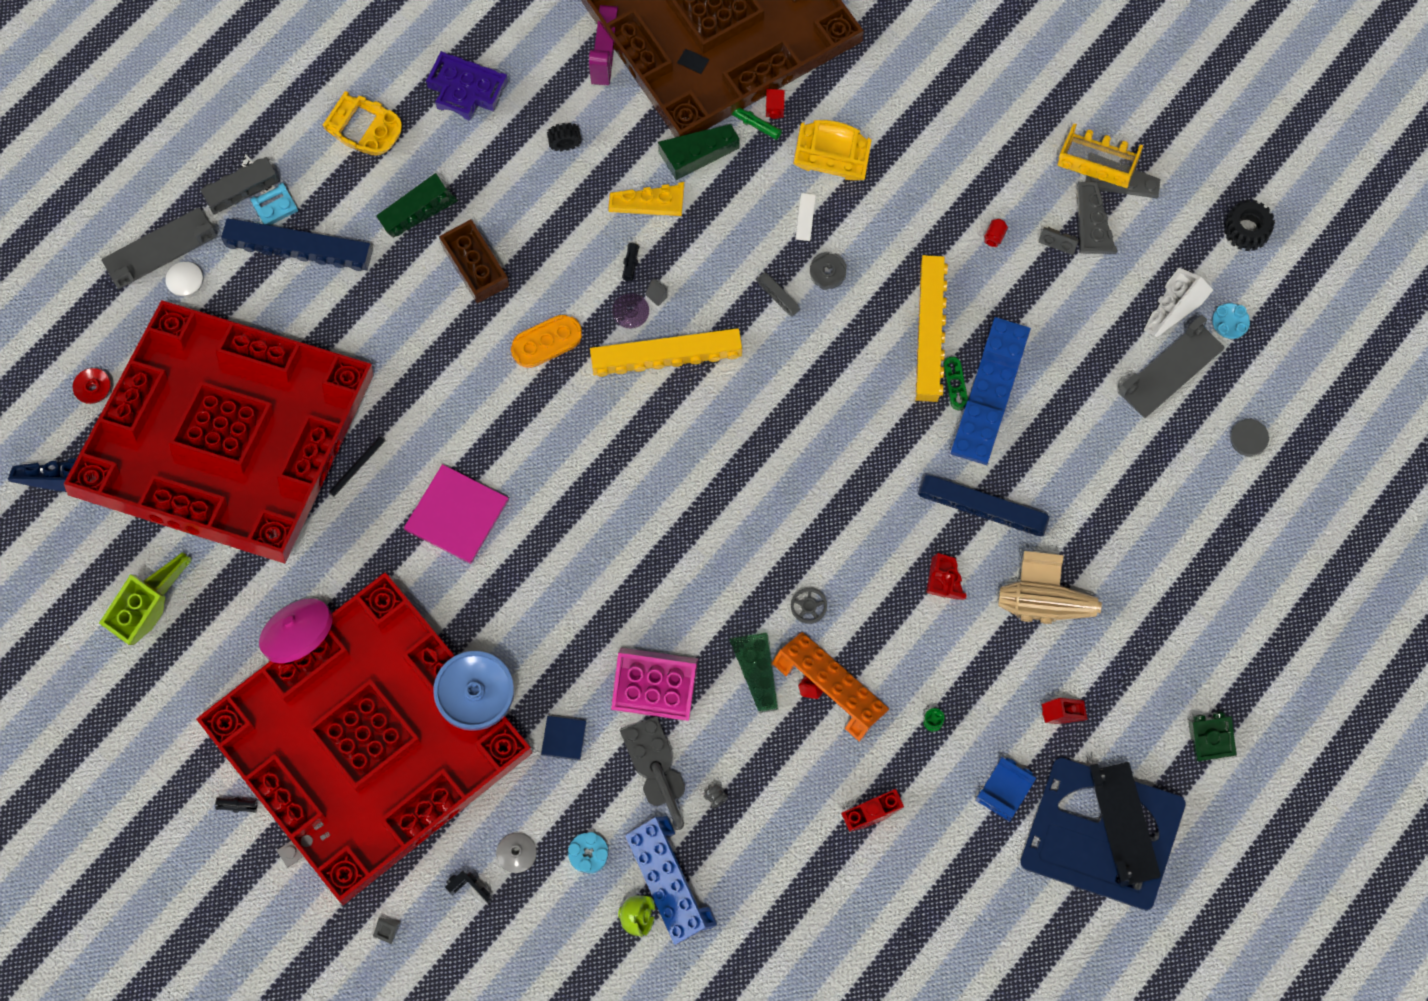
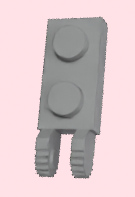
M319 823L314 827V829H319L323 826V823ZM325 833L322 836H320V838L323 841L324 839L329 837L330 834L328 835L327 833ZM305 835L301 838L302 846L309 847L312 845L313 839L311 836ZM292 841L277 850L287 868L304 857Z

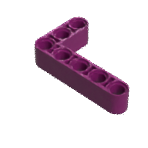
M600 5L599 13L606 23L617 18L618 6ZM598 21L595 48L590 50L589 53L591 84L609 86L614 55L613 40Z

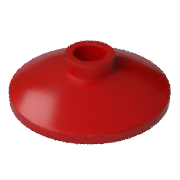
M89 368L83 370L75 377L72 389L79 401L86 404H95L102 401L108 395L111 383L104 371L97 368ZM96 386L95 390L90 391L91 387Z

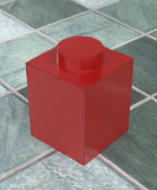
M767 89L766 117L772 119L784 118L785 90Z

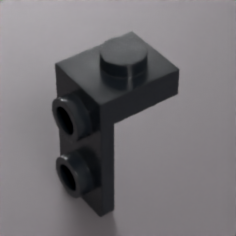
M461 871L457 876H451L446 882L445 888L452 896L468 882L488 905L492 903L489 899L491 894L484 887L480 889L475 884L478 880L470 872L466 874L464 871Z

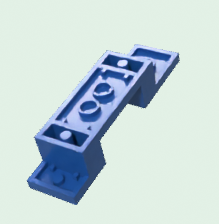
M994 318L982 360L950 453L951 455L988 465L1031 328L1000 318Z

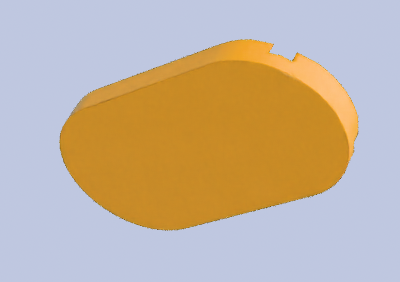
M557 315L519 333L514 338L511 346L512 357L520 366L527 368L539 366L574 349L582 338L581 326L575 318L567 315Z

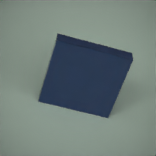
M547 716L541 756L581 761L587 722L584 720Z

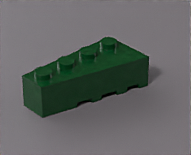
M729 124L659 141L658 152L675 180H678L739 149L740 138L732 125Z
M435 173L377 214L376 217L385 231L394 238L458 202L448 184Z

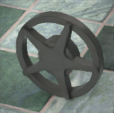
M804 588L793 596L791 611L798 621L805 624H813L825 616L827 601L819 590ZM808 592V598H805L803 601L796 600L800 594ZM811 592L818 594L823 601L816 602L811 598ZM794 603L801 606L802 612L799 616L794 610ZM824 604V610L818 617L815 611L818 606ZM805 614H812L815 619L805 620L802 617Z

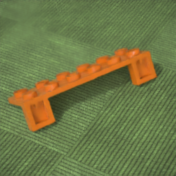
M803 632L780 649L772 662V665L785 676L790 674L795 666L852 717L845 730L859 742L864 738L871 726L889 710L884 703Z

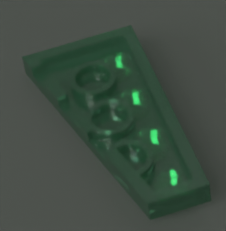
M768 633L729 639L758 712L779 710Z

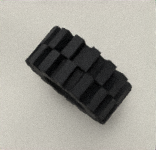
M556 124V127L552 126L547 132L549 147L552 150L555 149V151L560 150L562 152L564 150L569 151L570 148L575 149V146L578 147L582 141L579 126H576V124Z

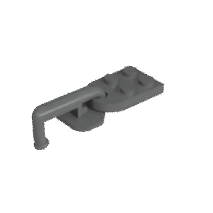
M657 716L620 730L635 770L640 776L647 778L643 787L647 801L653 806H660L666 803L673 820V828L681 830L684 827V822L675 799L680 798L684 794L685 786L680 774L670 770L673 757Z

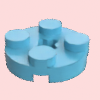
M593 832L583 833L575 837L568 848V857L571 865L577 871L593 874L600 871L606 865L608 847L604 839ZM588 848L589 850H594L592 852V858H589L588 856H583V854L585 853V849Z

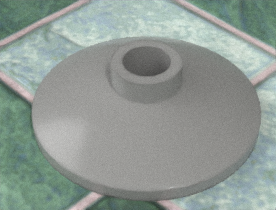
M513 833L505 836L500 841L496 850V857L504 870L510 873H522L528 870L535 862L536 847L528 836L521 833ZM513 849H519V854L513 855Z

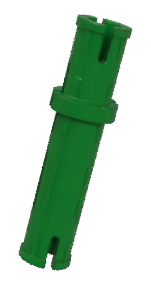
M738 108L731 114L742 120L743 124L751 125L775 140L782 133L781 129L758 118L751 111L748 112Z

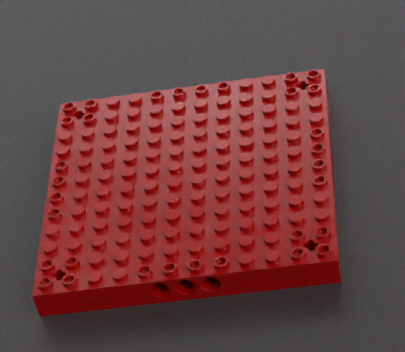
M161 300L64 482L67 495L285 564L373 378L372 364Z
M386 572L332 613L330 631L313 651L300 659L288 663L268 662L196 718L198 723L343 906L532 754L531 747L505 716L491 727L474 731L460 729L450 724L441 715L434 699V683L442 666L454 657V654ZM384 600L387 604L383 606L381 601ZM226 721L229 724V727L225 728L224 723ZM503 745H504L505 747L507 746L508 751H507V752H504V751L501 752V748H500V747L503 746ZM322 822L323 826L315 830L314 827ZM329 832L330 836L322 841L320 836ZM305 835H309L313 839V843L309 847H304L301 844V838ZM344 872L348 874L349 878L347 880L343 878L342 874Z

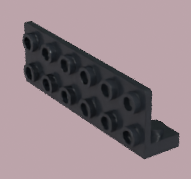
M1125 762L1099 768L1098 763L1090 765L1091 778L1121 887L1159 879L1161 875L1130 763Z

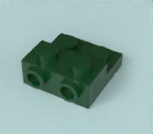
M1220 711L1214 712L1213 717H1205L1204 714L1195 715L1193 720H1189L1190 735L1194 743L1196 761L1237 756L1232 716L1225 715V712Z

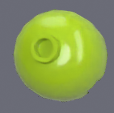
M634 895L629 897L619 908L618 917L620 918L621 925L629 934L640 937L649 934L654 922V917H650L651 910H655L654 900L651 897Z

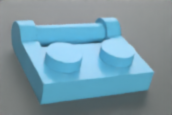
M283 182L267 193L250 199L264 225L270 226L298 212ZM281 193L283 194V197L260 207L259 204Z

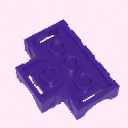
M440 51L426 83L429 89L440 92L439 97L435 101L437 109L441 111H454L470 121L477 106L494 112L498 97L508 83L507 74L498 73L493 69L482 67L479 64L465 61L462 58ZM443 64L437 78H435L438 68Z

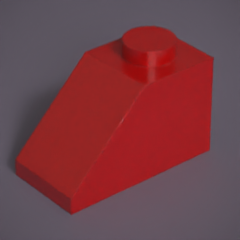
M1057 698L1042 703V715L1045 723L1064 724L1088 720L1083 700Z

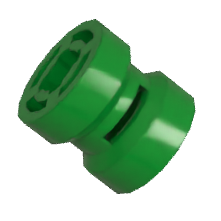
M929 709L923 720L924 727L931 732L939 731L944 722V714L940 709Z

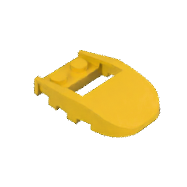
M347 91L343 93L323 123L324 129L347 147L374 156L387 152L400 136L402 128L400 118L391 110H386L382 107L381 103L377 101L371 102L359 95L357 98L349 96ZM360 107L376 117L359 143H356L342 136L341 132L357 108Z

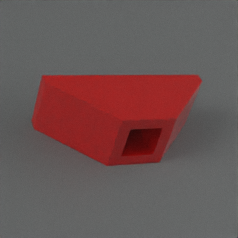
M894 789L844 811L841 815L849 832L867 828L887 819L903 809L904 805L897 790Z

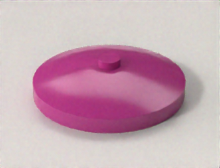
M302 599L287 605L278 611L263 628L259 638L261 652L269 661L275 663H288L304 657L319 646L327 636L332 625V613L327 605L318 599Z

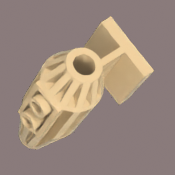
M1024 551L1021 581L1000 587L998 606L1016 615L1017 618H1021V621L1032 622L1034 619L1040 620V623L1052 624L1056 620L1096 617L1097 613L1101 614L1102 602H1098V597L1060 586L1064 555Z

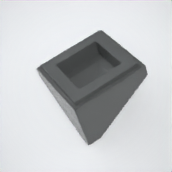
M379 918L373 937L392 944L401 921Z

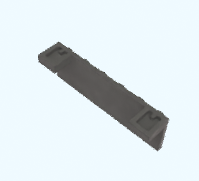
M196 208L101 260L119 290L217 236L202 210Z
M1203 315L1191 323L1186 333L1138 375L1134 373L1121 385L1118 393L1143 418H1147L1224 350L1225 347L1206 329L1207 318Z

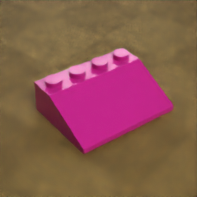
M620 648L617 658L611 710L689 721L698 658Z

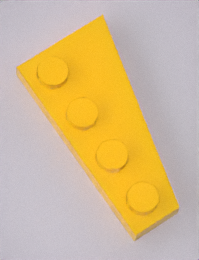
M684 182L674 186H669V184L661 185L660 188L654 189L646 187L640 191L632 189L612 192L609 196L608 212L682 216Z

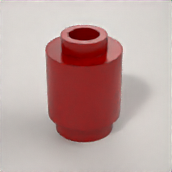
M1002 219L991 220L984 235V242L987 245L998 247L1002 243L1008 230L1006 222Z

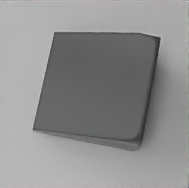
M653 278L646 291V296L659 306L668 298L667 289Z

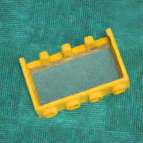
M1073 123L1060 152L1057 166L1128 188L1141 157L1143 145H1139L1136 154L1127 151V141H1122L1120 147L1117 148L1110 145L1111 137L1108 135L1104 136L1102 142L1092 140L1094 134L1092 130H1087L1085 137L1075 134L1077 124Z

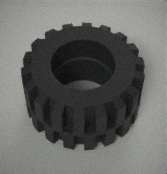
M1245 200L1244 203L1242 201L1238 202L1237 206L1234 205L1224 225V233L1228 234L1227 240H1231V245H1237L1240 250L1245 248V251H1250L1251 248L1254 251L1258 247H1263L1274 229V215L1269 213L1271 209L1269 207L1265 208V204L1262 202L1258 204L1257 200H1253V202ZM1240 221H1252L1257 225L1258 230H1247L1241 225Z

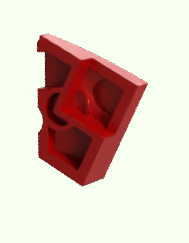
M940 553L932 557L926 593L951 599H966L967 595L963 593L960 583L962 578L957 571L956 558Z

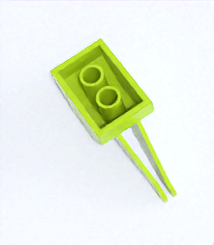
M184 552L180 553L144 581L138 576L130 574L99 624L128 645H135L156 625L163 614L164 594L189 565L191 557L186 556Z

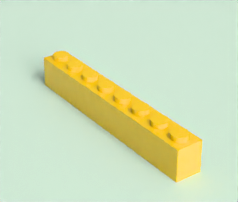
M922 255L915 401L938 402L939 396H943V384H940V378L944 377V367H941V361H944L945 349H941V343H945V332H942V326L946 324V315H943V309H946L947 298L943 297V292L947 291V281L944 280V275H947L948 264L944 263V256Z
M738 328L590 348L593 376L604 377L611 373L625 374L627 371L634 370L642 372L649 368L662 369L664 366L679 367L687 363L717 362L725 358L733 360L742 356V345Z

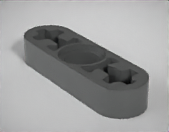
M764 272L757 278L758 284L788 315L793 317L800 311L798 304L767 273Z

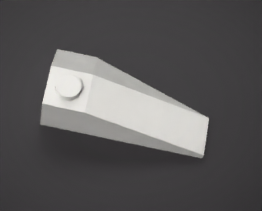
M1178 268L1165 286L1167 290L1164 296H1160L1158 300L1160 304L1157 310L1152 312L1144 331L1154 337H1158L1202 305L1213 289L1201 276Z

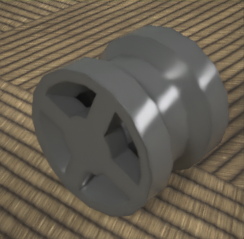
M719 784L704 794V798L711 802L713 809L722 805L729 798L726 793L722 792V787Z

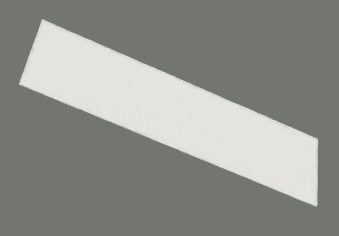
M801 193L796 240L810 241L816 196L814 194Z

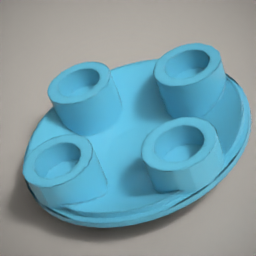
M1234 303L1219 306L1214 312L1212 319L1217 333L1228 339L1242 337L1250 326V318L1246 308L1243 305Z

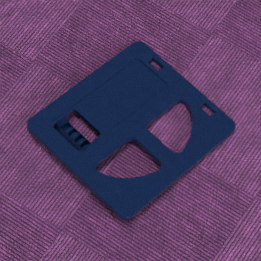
M1058 758L1053 764L1021 858V866L1026 871L1148 911L1154 906L1186 802L1181 796L1135 782L1140 803L1150 812L1159 830L1158 840L1151 842L1161 877L1143 882L1140 890L1134 889L1135 884L1121 887L1120 884L1115 882L1117 870L1103 818H1101L1100 822L1096 823L1060 811L1058 808L1059 803L1069 794L1082 789L1094 788L1090 767L1068 759ZM1054 779L1060 782L1057 792L1050 790ZM1034 836L1041 839L1038 849L1031 848Z

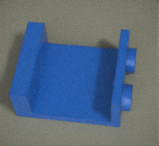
M1001 757L995 770L977 796L976 802L1010 822L1036 778L1030 770L1026 768L1022 770L1017 767L1016 762L1012 759Z

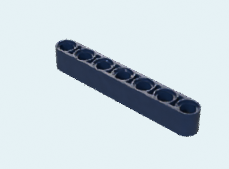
M930 475L923 476L918 495L922 498L1036 536H1044L1050 519L1045 513Z

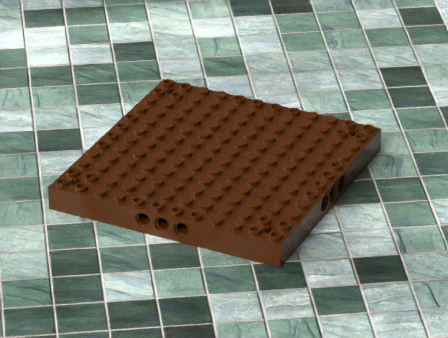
M580 0L596 24L599 21L613 40L614 50L674 137L709 129L732 116L731 114L736 109H744L765 97L767 89H779L863 42L864 30L842 0ZM600 5L618 6L617 18L606 23L599 13ZM685 49L709 59L701 74L677 63Z

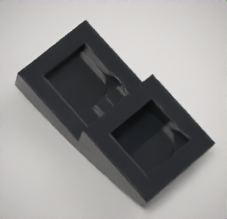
M685 49L677 63L701 74L709 59Z

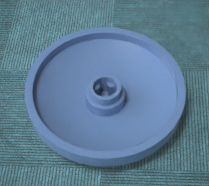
M468 651L452 657L442 666L434 683V699L439 712L450 724L464 730H482L495 725L507 714L514 697L513 679L508 668L497 657L481 651Z

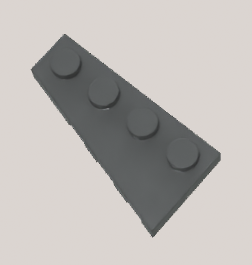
M1089 153L1088 161L1128 173L1130 167ZM1135 170L1128 188L1087 175L1085 182H1097L1100 191L1158 199L1161 179Z
M1078 182L1079 253L1117 254L1118 251L1114 245L1113 234L1108 225L1107 214L1103 208V201L1097 182Z

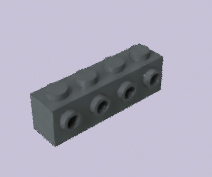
M267 157L255 160L254 163L246 167L239 168L230 175L223 176L214 183L207 184L200 190L210 210L215 215L278 183L279 180Z

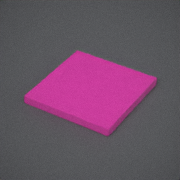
M442 464L404 526V530L471 564L509 498Z

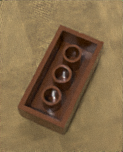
M471 219L439 236L443 250L477 304L509 287L506 274Z

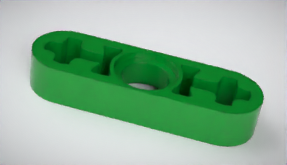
M948 357L943 367L950 405L953 409L960 411L965 409L968 401L961 362L956 357ZM950 363H953V366H955V374L953 375L951 367H948ZM954 379L959 380L961 386L954 388L950 382ZM956 393H959L960 400H963L962 404L955 402L957 398Z

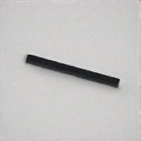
M380 436L331 488L328 492L331 496L335 497L385 442L384 439Z

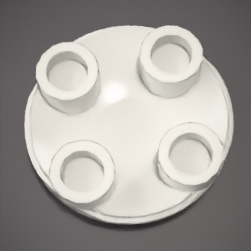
M191 262L177 263L166 274L168 289L173 294L186 298L191 297L200 288L203 281L200 268Z

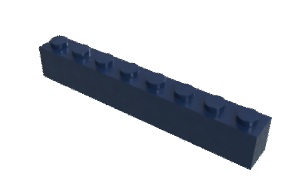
M229 218L226 219L221 236L224 245L230 249L241 248L247 252L258 251L265 255L275 254L286 259L292 257L303 262L308 260L315 261L320 265L332 264L338 268L349 267L355 271H368L373 252L371 244L366 242Z

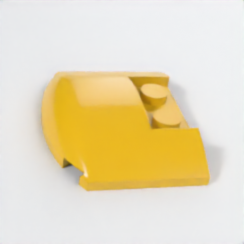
M814 120L813 123L804 125L805 122L800 124L794 165L806 171L814 170L845 177V180L865 179L872 141L869 137L866 139L860 134V130L836 121Z

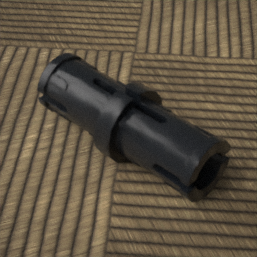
M636 243L628 244L627 254L623 261L624 271L622 278L625 281H633L640 247Z
M217 797L215 809L230 810L233 813H238L239 811L256 813L258 801L240 799V797H235L234 799Z

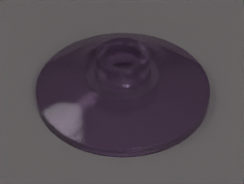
M633 293L624 294L614 302L612 315L620 326L629 329L637 328L648 319L649 306L647 301L640 295ZM629 306H633V307H634L633 310H628L627 308H628Z

